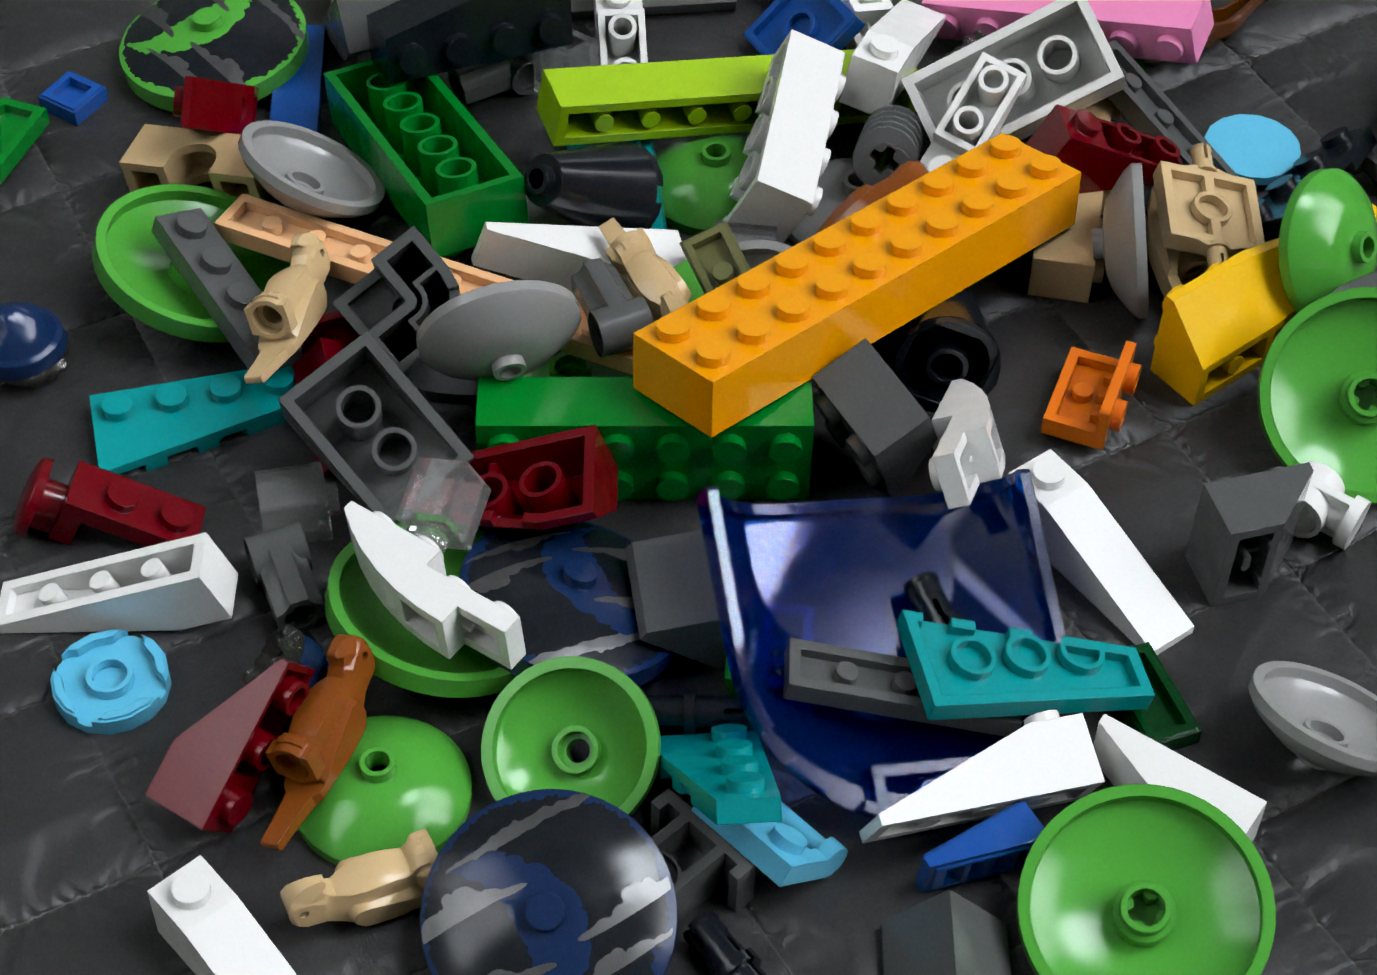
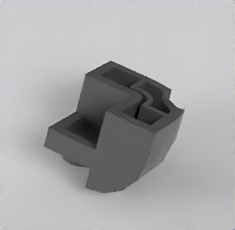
M415 226L411 227L373 257L371 261L374 270L332 302L336 310L356 334L360 336L368 331L406 377L425 364L419 356L416 345V334L422 322L439 306L461 295L459 285L450 268Z

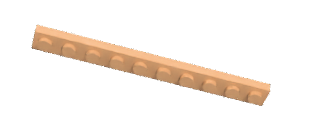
M243 193L214 222L215 228L225 242L291 263L292 258L290 245L293 236L306 232L315 234L324 244L330 259L328 275L356 284L374 270L371 259L393 242ZM441 257L456 279L460 294L490 284L514 281ZM578 302L581 312L579 327L570 342L560 352L633 375V350L603 358L599 357L590 337L587 316Z

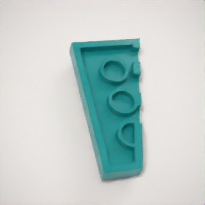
M292 365L279 368L265 383L246 384L244 375L247 373V369L89 395L98 467L118 475L144 466L146 471L149 472L168 465L167 457L194 447L197 448L199 453L220 446L219 442L227 435L242 431L249 436L287 422L283 417L278 399L297 385Z
M903 609L896 622L928 720L1025 716L1047 710H1058L1059 714L1147 709L1155 696L1136 647L1063 636L1060 643L1041 640L1033 635L1032 630L1009 627L1006 634L977 630L975 621L951 617L948 625L923 621L922 612Z
M720 724L711 727V733L660 736L661 755L657 776L661 779L672 778V788L679 794L691 795V804L716 825L782 822L781 795L757 731L747 732V727L742 724Z

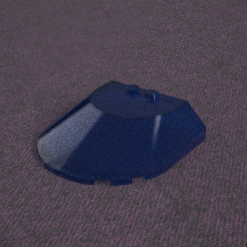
M1017 469L1012 474L1001 479L979 484L969 506L949 510L943 492L901 497L753 504L723 498L719 495L718 487L715 486L705 487L696 497L728 666L742 709L766 748L787 771L821 797L849 811L865 817L875 818L889 807L1005 737L783 699L784 651L789 638L907 658L896 622L902 609L915 611L903 589L909 579L926 571L936 572L939 577L938 580L954 611L962 612L966 620L975 621L977 630L1006 634L1009 627L1032 630L1033 635L1041 640L1060 643L1062 637L1065 636L1029 469ZM1031 715L1022 716V725H1021V727L1024 726L1023 720L1026 719L1027 717L1031 716Z

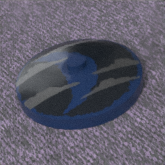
M584 521L544 530L498 527L481 537L471 547L463 560L459 578L471 590L493 602L502 601L520 616L526 655L512 670L489 658L515 676L545 660L557 657L581 656L605 662L617 668L631 678L638 686H641L661 674L670 665L676 653L640 640L625 548L634 541L613 530Z
M562 789L532 790L503 798L488 805L463 823L446 842L432 865L425 884L420 912L422 946L432 975H666L674 956L679 924L677 897L669 868L662 853L647 832L618 807L586 793Z

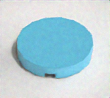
M1237 114L1223 117L1212 124L1204 136L1206 141L1239 177L1255 181L1256 189L1257 185H1268L1276 179L1295 170L1293 163L1301 157L1300 143L1292 131L1276 120L1260 115Z
M118 629L92 633L71 644L61 655L62 662L58 665L56 671L53 669L50 678L56 709L65 721L86 733L113 735L131 731L151 720L167 702L172 685L166 655L157 643L147 636L142 635L141 639L137 636H129L127 630Z

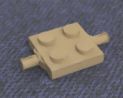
M1198 143L1190 149L1192 165L1160 161L1153 173L1163 247L1204 255L1207 258L1209 268L1216 262L1222 263L1243 250L1265 243L1255 181L1230 175L1220 169H1216L1213 165L1211 146L1206 144L1204 147V143Z

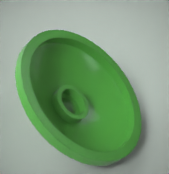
M740 133L677 137L655 151L657 162L663 175V186L660 187L667 225L684 233L697 235L720 224L722 219L729 215L738 202L729 198L734 180L740 176L743 165L748 158V155L743 154L748 136Z
M1318 169L1306 175L1291 194L1283 214L1279 235V267L1285 293L1297 313L1310 303L1331 294L1341 285L1374 272L1377 266V223L1372 204L1357 180L1341 169Z
M566 656L545 660L517 675L506 685L494 701L487 715L481 739L483 773L496 802L503 798L532 790L562 789L586 793L618 807L629 816L638 809L648 795L657 775L661 755L658 721L648 698L640 687L617 668L605 662L581 656ZM586 741L590 749L589 756L583 762L576 763L572 756L573 748L577 743Z
M397 715L366 717V728L354 753L326 797L313 808L298 828V832L315 853L335 865L350 857L384 849L400 848L406 843L409 834L426 828L437 853H439L449 838L466 822L470 812L472 780L469 765L456 743L444 732L426 722ZM376 767H386L381 771L371 770Z

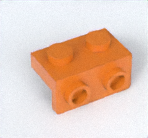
M1126 340L1119 359L1071 346L1044 414L1040 433L1103 450L1110 430L1120 432L1128 407V401L1122 400L1123 394L1133 396L1139 380L1142 365L1133 363L1137 343Z

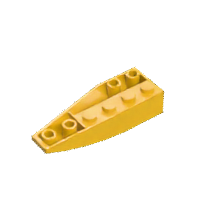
M1372 204L1377 223V206ZM1279 238L1243 250L1222 263L1216 262L1212 264L1204 274L1185 285L1179 284L1175 286L1165 296L1162 302L1163 312L1159 330L1154 339L1155 348L1150 370L1193 406H1196L1262 365L1265 355L1277 334L1297 314L1288 300L1281 279Z

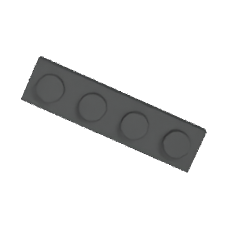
M1116 39L1108 42L1128 85L1127 88L1108 98L1121 111L1125 121L1135 127L1138 132L1153 137L1164 136L1170 139L1179 148L1183 164L1192 165V157L1190 155L1192 146L1204 143L1203 146L1205 147L1209 143ZM1211 146L1213 165L1216 169L1238 176Z
M202 208L155 216L151 232L249 370L259 355V335H252L244 308L249 302H253L255 296L262 293ZM300 346L297 352L280 368L293 365L300 358L303 348Z
M789 638L784 651L783 699L1004 737L1020 729L1022 725V716L928 720L908 659L904 657L796 638Z

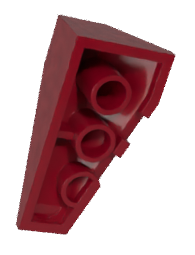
M596 424L472 451L471 453L475 459L398 521L544 530L592 520L617 510L618 466Z

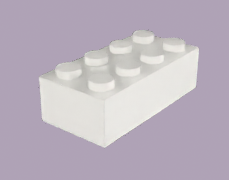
M1056 0L901 79L931 142L933 141L935 129L982 52L1027 74L1025 83L998 135L1004 133L1023 140L1034 134L1056 104L1077 111L1085 109L1128 87L1125 76L1088 0Z

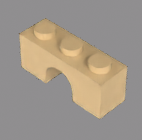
M144 124L119 161L130 192L163 184L198 185L204 182H211L215 190L235 197H239L243 193L274 203L276 200L263 188L246 167L238 148L241 134Z

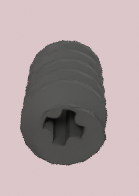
M888 105L875 110L866 120L853 152L854 170L858 178L865 185L873 186L888 178L898 167L907 161H918L925 139L924 127L919 116L911 109L900 105Z

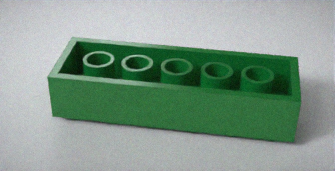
M372 60L323 73L332 125L351 150L372 167L385 187V195L410 228L415 226L440 257L456 256L465 249L475 247L485 222L529 224L524 176L437 74L389 84Z
M478 377L475 422L477 450L596 424L618 466L617 501H786L809 499L814 436L811 380L711 438L634 389L633 377H518L508 381H500L494 377Z

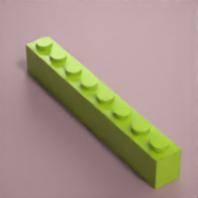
M856 49L841 50L845 52L842 74L847 75L852 54ZM774 54L543 69L536 109L553 147L751 132L759 116L755 111ZM904 87L894 105L909 108L915 113L916 110ZM840 97L834 104L833 110L839 112L836 125L865 123L871 115L840 103Z

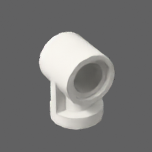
M1306 461L1304 463L1309 462L1314 471L1294 536L1298 538H1311L1321 531L1333 538L1332 544L1345 550L1363 523L1371 506V501L1359 495L1355 499L1346 495L1344 483L1333 469L1319 462Z

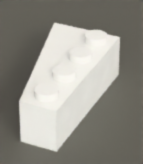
M793 29L771 59L755 111L759 116L747 137L743 154L748 155V158L743 165L740 176L734 180L729 198L738 202L729 215L722 219V222L727 221L737 242L761 239L784 243L805 214L812 216L815 213L822 198L823 188L817 185L819 177L824 173L831 156V150L826 148V142L833 133L839 117V112L833 109L846 83L847 76L841 73L845 52Z

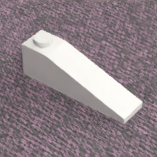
M901 0L867 31L852 54L846 75V83L839 102L868 114H872L875 110L884 106L894 105L904 89L901 79L915 71L942 27L946 15L908 0Z
M485 222L471 257L473 266L524 280H540L555 283L565 287L572 293L571 276L581 269L583 262L601 258L603 262L612 265L605 252L609 244L597 226ZM623 228V229L625 230V232H627V231H631V230H637L638 228ZM643 228L656 254L668 261L673 267L687 260L679 244L682 241L678 230Z
M1049 449L1008 473L1001 517L1135 645L1149 642L1156 655L1193 633V623L1089 484L1055 452Z
M207 532L5 581L3 582L0 594V634L101 632L110 629L174 631L231 619L238 572Z
M1047 710L1027 717L1023 720L1024 726L878 814L859 831L862 843L987 819L1018 801H1025L1032 810L1077 801L1087 796L1103 784L1105 780L1083 713L1060 717L1058 710Z
M201 855L147 891L158 932L196 975H297L239 897Z

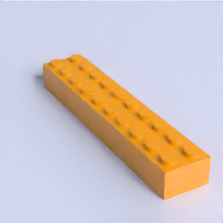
M1001 133L634 332L633 388L712 438L811 380L813 375L865 338L870 344L874 343L1075 225L1081 172L1062 163L1059 158L1053 155L1044 154L1022 143L1015 136Z

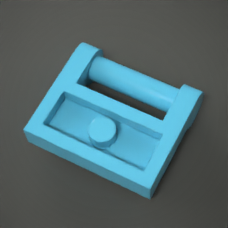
M782 801V822L716 825L696 807L693 806L691 809L692 812L779 887L829 877L838 870L847 857L848 850L834 837L824 838Z

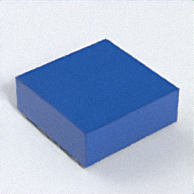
M72 71L65 73L38 96L40 107L47 108V113L75 126L80 125L109 100L105 86Z

